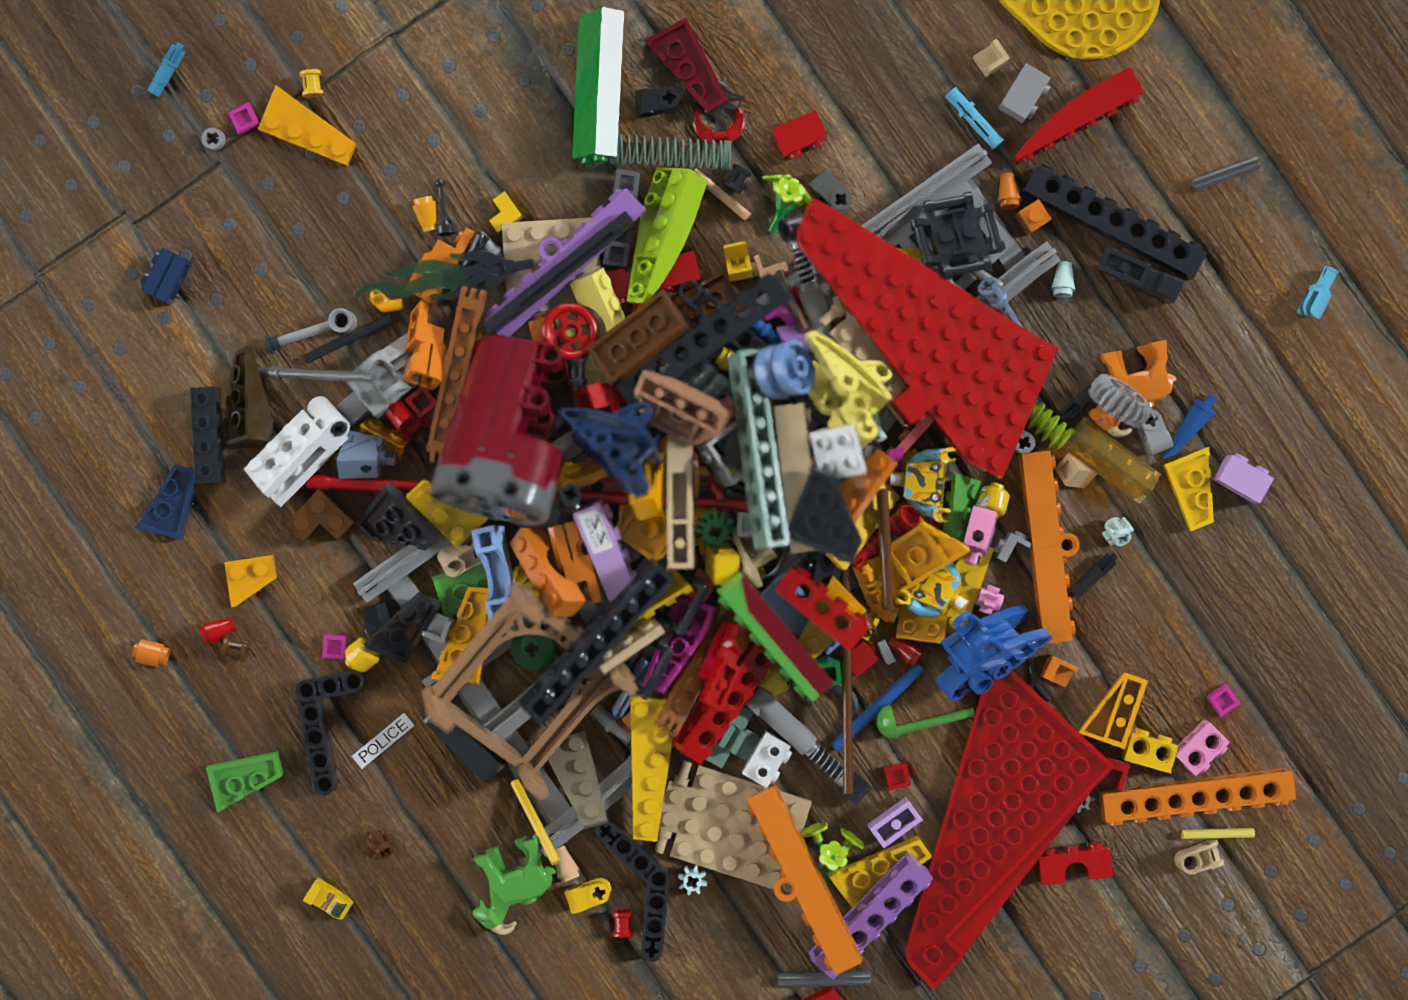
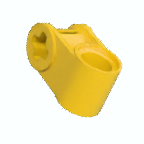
M600 877L564 889L571 913H579L605 903L609 899L611 884L606 878ZM597 887L600 890H604L603 895L600 892H595Z

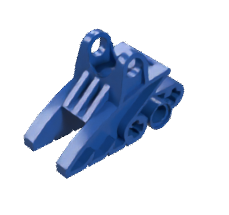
M1024 605L1004 609L981 619L969 611L963 612L953 621V627L956 632L940 642L950 655L948 660L951 666L938 676L936 683L951 701L961 699L971 690L976 694L985 693L992 686L993 677L1001 679L1007 676L1013 669L1025 661L1024 659H1028L1039 648H1042L1053 639L1045 628L1021 635L1014 630L1017 625H1020L1032 615ZM968 619L965 624L961 625L964 620Z

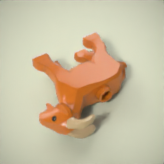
M1166 340L1136 347L1138 353L1145 357L1146 366L1144 371L1129 375L1125 369L1121 350L1101 354V361L1107 366L1110 376H1114L1135 389V391L1147 399L1151 407L1155 406L1154 401L1162 400L1171 393L1176 377L1167 374L1166 371L1168 359ZM1099 405L1089 412L1090 418L1102 430L1113 437H1124L1132 431L1131 428L1119 430L1118 425L1121 421L1107 413Z

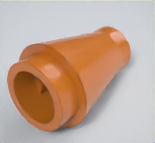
M1003 173L1000 175L998 204H1000V208L1003 210L1016 209L1020 206L1021 196L1014 173Z

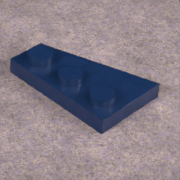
M174 464L160 486L159 492L153 501L150 502L145 514L134 528L183 539L197 485L194 480V468Z

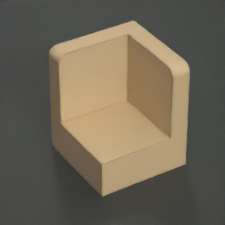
M997 39L973 56V60L985 77H988L1004 66L1010 59Z
M1070 452L1058 463L1055 469L1065 486L1085 488L1099 473L1088 455Z

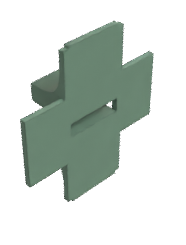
M742 706L738 716L732 720L724 736L718 740L711 750V754L705 760L722 768L731 753L745 761L749 759L760 740L759 735L746 729L754 712Z

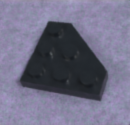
M811 467L787 527L788 537L853 564L861 546L862 538L836 477Z
M392 482L388 483L356 522V525L372 541L380 542L386 540L390 541L392 545L403 547L413 545L417 546V549L424 551L431 547L441 535L435 526Z

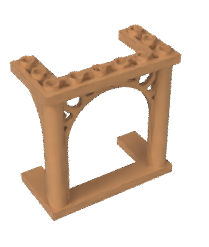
M514 582L509 588L511 595L434 687L431 688L427 685L421 693L428 718L447 732L454 726V723L515 766L519 771L524 787L541 800H544L549 795L548 788L540 771L544 763L590 709L602 698L617 690H624L632 696L638 688L634 683L635 677L625 665V660L605 674L596 666L586 676L585 684L580 682L576 686L564 707L524 754L450 702L490 653L506 640L527 634L542 635L555 640L567 649L572 644L570 642H574L585 630L581 626L576 628L570 624L572 620L569 617H551L542 599L539 600L533 595L535 592L524 583L521 586ZM524 615L534 622L532 627L527 628L523 625ZM516 619L519 628L511 630L510 628L515 625L513 622ZM542 620L546 626L549 624L547 629L539 627ZM561 636H566L564 641L560 640Z

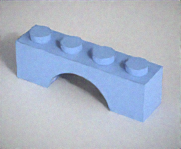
M496 525L471 530L476 555L481 559L488 579V597L485 604L489 620L511 595L509 588L514 583L504 526Z

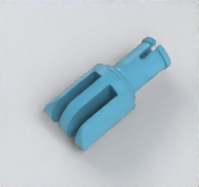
M1324 266L1317 283L1309 286L1298 307V314L1316 319L1321 318L1332 296L1329 290L1339 273L1336 269Z

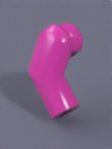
M785 305L780 306L764 317L765 321L780 318L785 321L786 326L797 324L791 309Z

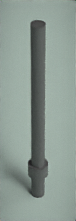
M274 365L270 368L258 367L260 377H269L272 380L295 378L375 382L377 379L376 373L287 369L283 366Z

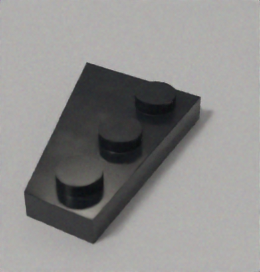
M418 592L364 643L365 648L407 663L422 638L423 631L427 629L439 609L441 602L439 599Z

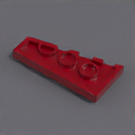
M687 18L644 40L708 114L729 103Z

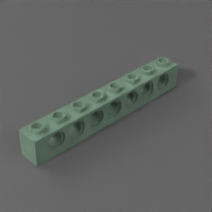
M762 349L742 350L727 356L755 550L789 545L769 398L761 390L755 373V360L758 352Z

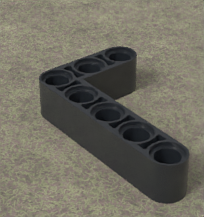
M348 670L311 677L296 685L295 695L314 791L321 796L330 794L339 784L323 698L355 693L363 689L367 684V676L364 672ZM351 675L359 677L360 685L358 687L350 684L349 678ZM328 679L336 682L337 688L335 691L328 690L326 686ZM304 684L312 686L313 694L311 696L304 693ZM309 707L317 710L318 716L316 719L308 716L307 710ZM313 731H319L321 733V742H316L313 740ZM317 754H322L326 757L327 763L325 766L317 763ZM322 778L330 780V789H326L321 785Z

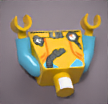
M953 447L926 449L912 456L910 462H906L905 473L892 471L890 474L889 485L903 487V497L906 498L907 504L914 507L920 514L932 517L938 522H948V520L942 518V512L950 513V509L938 507H942L946 463L956 460L948 457V451H955Z
M952 562L913 586L910 592L907 590L897 591L902 594L903 601L896 598L894 603L896 605L905 604L908 610L919 617H936L938 615L945 616L951 607L963 613L968 606L969 600L959 595L962 591L961 576Z

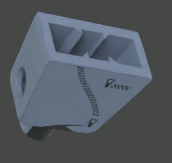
M349 431L346 435L348 439L342 445L336 460L339 479L376 478L379 476L383 465H396L397 453L395 451H385L384 439L382 437Z

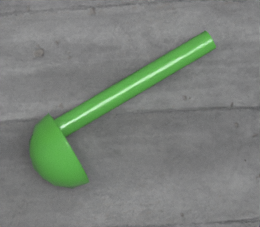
M889 704L879 711L876 725L883 736L890 739H898L899 735L975 716L972 707L896 726Z

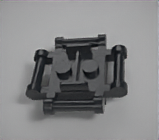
M971 191L952 198L923 201L926 218H916L910 221V227L915 232L922 257L920 263L928 268L938 266L945 280H950L953 276L981 270L984 272L992 271V261L989 255L1000 253L1006 249L996 225L993 204H984L981 207L975 208ZM961 205L965 206V209L959 208L950 211L942 212L939 216H935L934 211ZM978 218H985L992 244L985 245ZM924 229L928 231L934 256L930 254Z

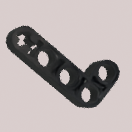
M427 712L423 715L422 718L425 724L483 781L490 782L509 764L508 761L455 723L450 731L447 732L428 718Z

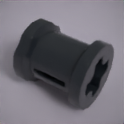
M733 163V170L727 180L722 182V185L740 195L742 185L752 173L746 168Z

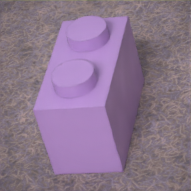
M1240 454L1226 455L1212 480L1252 503H1261L1274 480L1273 477L1268 475L1269 471L1259 465L1251 466L1247 463L1248 459Z
M904 797L868 823V826L882 847L885 848L923 820L907 797Z

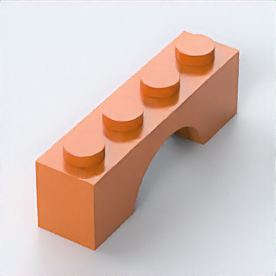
M521 527L509 544L551 617L574 616L586 600L576 583L559 575L548 562L547 553L552 548L549 537L543 528Z

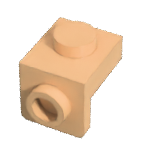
M759 255L754 256V262L751 263L754 276H759V278L767 273L773 276L780 269L784 270L785 274L789 271L786 261L763 268Z

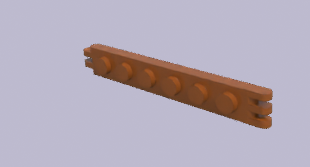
M462 286L427 445V452H431L429 461L432 463H436L438 454L441 455L464 378L468 372L476 347L487 295L485 290H481L479 298L476 299L477 289L471 288L470 295L467 297L468 287Z
M719 601L715 607L717 609L709 631L687 660L655 721V725L662 727L664 731L669 732L673 737L678 735L705 683L703 679L698 677V674L720 623L736 624L737 622L734 619L737 615L731 608L727 611Z

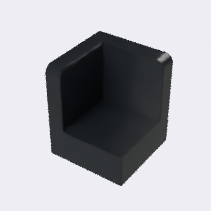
M388 601L361 611L367 628L364 630L365 634L377 631L393 616Z

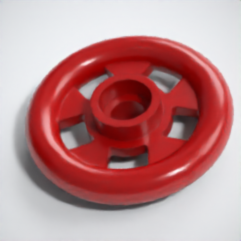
M563 303L551 309L545 316L541 329L543 342L556 345L553 340L559 336L560 340L565 343L560 348L563 360L584 358L589 354L586 348L598 340V325L592 313L585 307L576 303ZM568 313L578 314L577 321L567 320ZM555 319L562 321L558 331L552 328ZM587 324L589 335L583 336L581 325ZM567 328H571L573 330V335L571 337L566 335ZM580 341L582 347L573 351L571 344Z

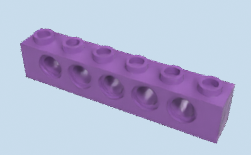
M909 852L843 917L851 935L854 932H860L852 937L861 954L871 941H875L879 937L881 931L887 925L895 921L897 915L904 908L912 904L914 898L921 891L925 890L933 879L928 869ZM910 881L907 885L901 886L903 882ZM888 898H893L890 902L884 903ZM871 915H876L875 918L868 919ZM815 945L809 951L812 962L834 980L838 975H835L833 970H828L823 959L826 956L823 949H818Z

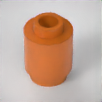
M141 639L140 643H135L132 651V657H135L136 663L158 668L159 666H166L170 654V648L165 647V644Z

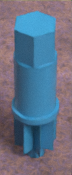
M177 42L176 46L171 44L147 91L160 97L185 54V51L182 50L184 45Z

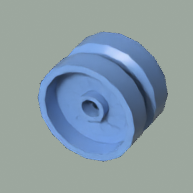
M793 340L781 343L780 345L765 347L758 352L755 360V373L757 382L767 397L777 400L808 393L812 389L815 381V366L810 351L803 343Z

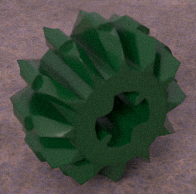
M714 507L712 508V514L704 510V518H696L698 525L694 526V532L698 533L696 539L697 541L704 540L703 546L705 548L712 543L713 549L716 550L718 543L726 547V540H733L731 533L736 531V528L732 524L733 517H726V510H722L717 514V508ZM714 525L719 530L715 532L714 529H711V526Z

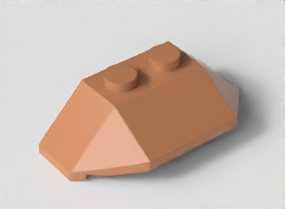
M644 370L634 391L639 402L650 404L653 410L652 418L648 422L649 425L690 446L719 437L729 417V413L714 398L675 378ZM642 409L644 414L647 412V409Z

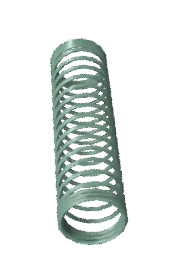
M618 134L617 157L610 158V162L617 165L619 155H621V163L624 165L628 152L629 164L632 165L636 150L638 166L641 164L643 154L644 164L646 167L648 166L651 152L652 165L655 167L659 150L661 168L664 165L666 151L667 166L671 167L674 153L675 167L678 168L682 150L683 168H686L690 148L691 169L695 165L696 153L698 168H702L705 150V164L708 170L713 148L714 170L717 169L720 153L721 170L730 171L731 140L724 141V154L722 140L719 141L715 163V141H711L708 159L707 140L704 139L700 161V145L697 138L692 163L691 138L688 140L686 159L684 157L683 137L681 138L677 161L676 138L674 137L669 163L668 137L665 138L663 159L661 158V137H658L654 161L653 136H651L646 162L645 136L642 137L640 158H638V136L635 135L631 160L630 135L628 134L623 161L622 134L620 136Z

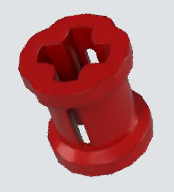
M628 909L613 910V937L633 936V931L631 930L633 911Z

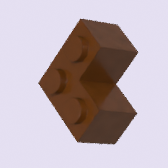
M318 489L286 525L303 541L309 540L322 526L339 540L347 535L356 525L357 520L325 490Z

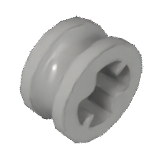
M208 128L203 132L202 143L207 148L219 150L225 145V135L217 128ZM210 134L219 135L216 138L219 140L217 144H209L208 141L211 139L208 137Z

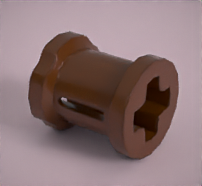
M225 636L221 647V657H236L245 662L250 651V641L245 640V642L231 640L229 636Z

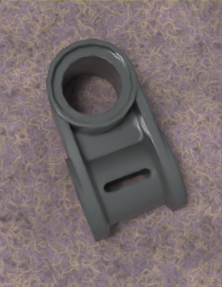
M825 168L808 185L821 200L840 213H846L850 209L851 194L828 169ZM838 197L842 199L843 197H845L846 205L844 206L843 204H839L837 206L836 198Z

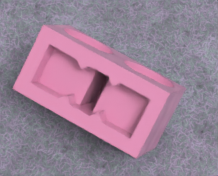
M1203 719L1178 744L1175 758L1193 775H1201L1210 767L1209 763L1215 757L1218 758L1226 752V746L1230 742L1209 721ZM1213 735L1215 738L1214 744L1207 747L1205 743L1206 738ZM1192 752H1197V761L1189 763V755Z

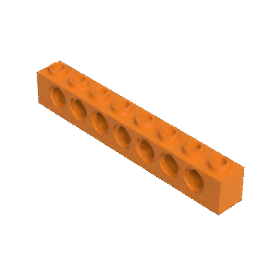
M1287 768L1125 787L1122 792L1116 789L1098 791L1101 819L1111 826L1122 825L1123 821L1126 820L1141 823L1146 822L1147 818L1156 817L1157 820H1166L1171 818L1170 815L1180 814V817L1194 816V812L1203 811L1204 814L1218 813V809L1227 808V811H1239L1242 809L1241 806L1250 805L1251 808H1263L1265 803L1274 802V805H1287L1290 800H1296L1293 771ZM1271 783L1272 790L1269 794L1265 795L1263 792L1264 786ZM1247 786L1249 789L1248 794L1245 797H1240L1241 788ZM1220 789H1224V798L1217 800L1216 793ZM1196 792H1201V800L1193 803V795ZM1172 795H1177L1178 802L1174 806H1169V798ZM1148 798H1154V806L1146 809L1145 801ZM1125 801H1130V809L1126 812H1122V803Z

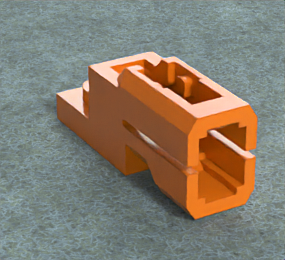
M467 227L464 232L460 231L455 239V244H457L455 248L438 239L432 251L424 253L405 290L437 306L446 290L443 283L448 273L454 276L455 272L459 270V265L462 264L465 258L464 253L468 251L475 232Z
M421 300L411 311L405 350L413 354L406 362L403 379L410 384L417 385L420 374L419 387L434 390L442 381L446 347L443 344L444 329L429 323L431 314L428 313L430 303Z
M576 521L565 523V526L561 524L548 528L558 569L565 572L566 579L575 582L576 585L587 582L588 586L584 587L588 601L592 600V604L604 603L598 573L590 554L585 555L583 548L585 542Z

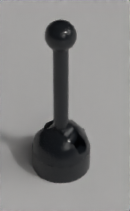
M439 178L436 180L435 185L439 190L442 219L436 225L437 236H452L456 234L454 222L447 218L443 192L445 182Z

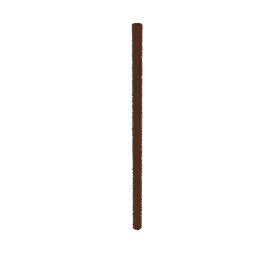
M849 565L846 570H841V584L851 594ZM842 645L843 793L852 794L851 651Z

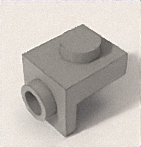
M1015 531L1014 534L1007 532L1004 540L999 539L994 548L996 552L994 557L1002 562H1007L1016 543L1026 548H1030L1032 544L1027 541L1028 536L1018 531Z

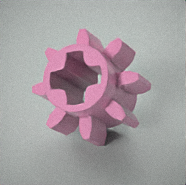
M988 585L987 589L980 588L975 604L980 606L979 611L991 615L992 611L998 612L1004 599V595L999 594L1000 588Z

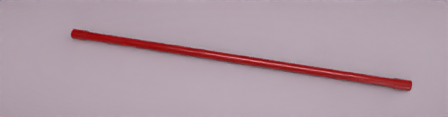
M312 475L306 481V488L381 491L388 483L392 482L402 493H409L420 482L363 478L339 479V477L328 475ZM557 490L553 501L559 500L560 494ZM581 490L580 502L592 503L603 499L606 504L631 505L629 493ZM667 496L664 507H667ZM698 496V500L693 501L694 508L712 509L715 507L718 510L749 511L747 499L726 498L718 503L715 497ZM783 500L785 514H787L785 500Z

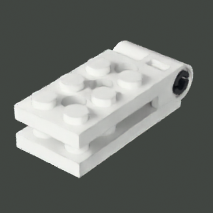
M318 396L312 399L307 407L308 413L302 409L244 468L245 472L262 493L267 497H271L280 507L348 439L346 435L350 430L349 422L326 397Z

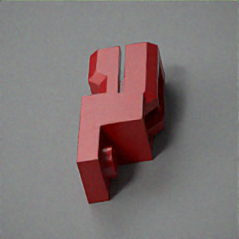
M720 623L698 674L699 678L707 682L699 701L718 712H722L741 670V667L736 665L737 660L746 651L751 639L749 637L751 632L737 624Z

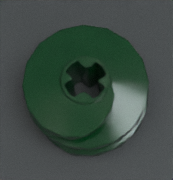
M535 634L516 636L511 643L512 657L524 669H541L553 657L554 641L551 638ZM530 642H534V646L539 647L535 654H532L531 650L526 648V646L530 645Z

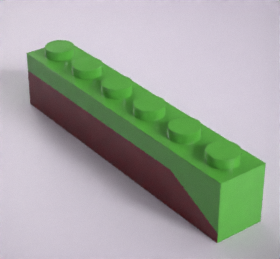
M740 572L736 573L717 590L722 596L718 599L727 611L731 608L737 614L734 617L737 623L742 628L747 626L752 633L749 637L757 646L763 644L767 649L764 654L773 664L777 661L782 668L779 672L788 682L793 679L797 684L794 689L803 699L807 696L813 702L834 684L826 672Z

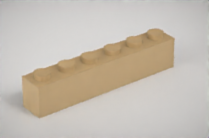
M806 403L774 407L788 524L811 467L818 469L816 457L812 456L811 447L813 445L810 437L812 432H809L808 422H812L810 407L806 408ZM790 539L791 553L816 550Z

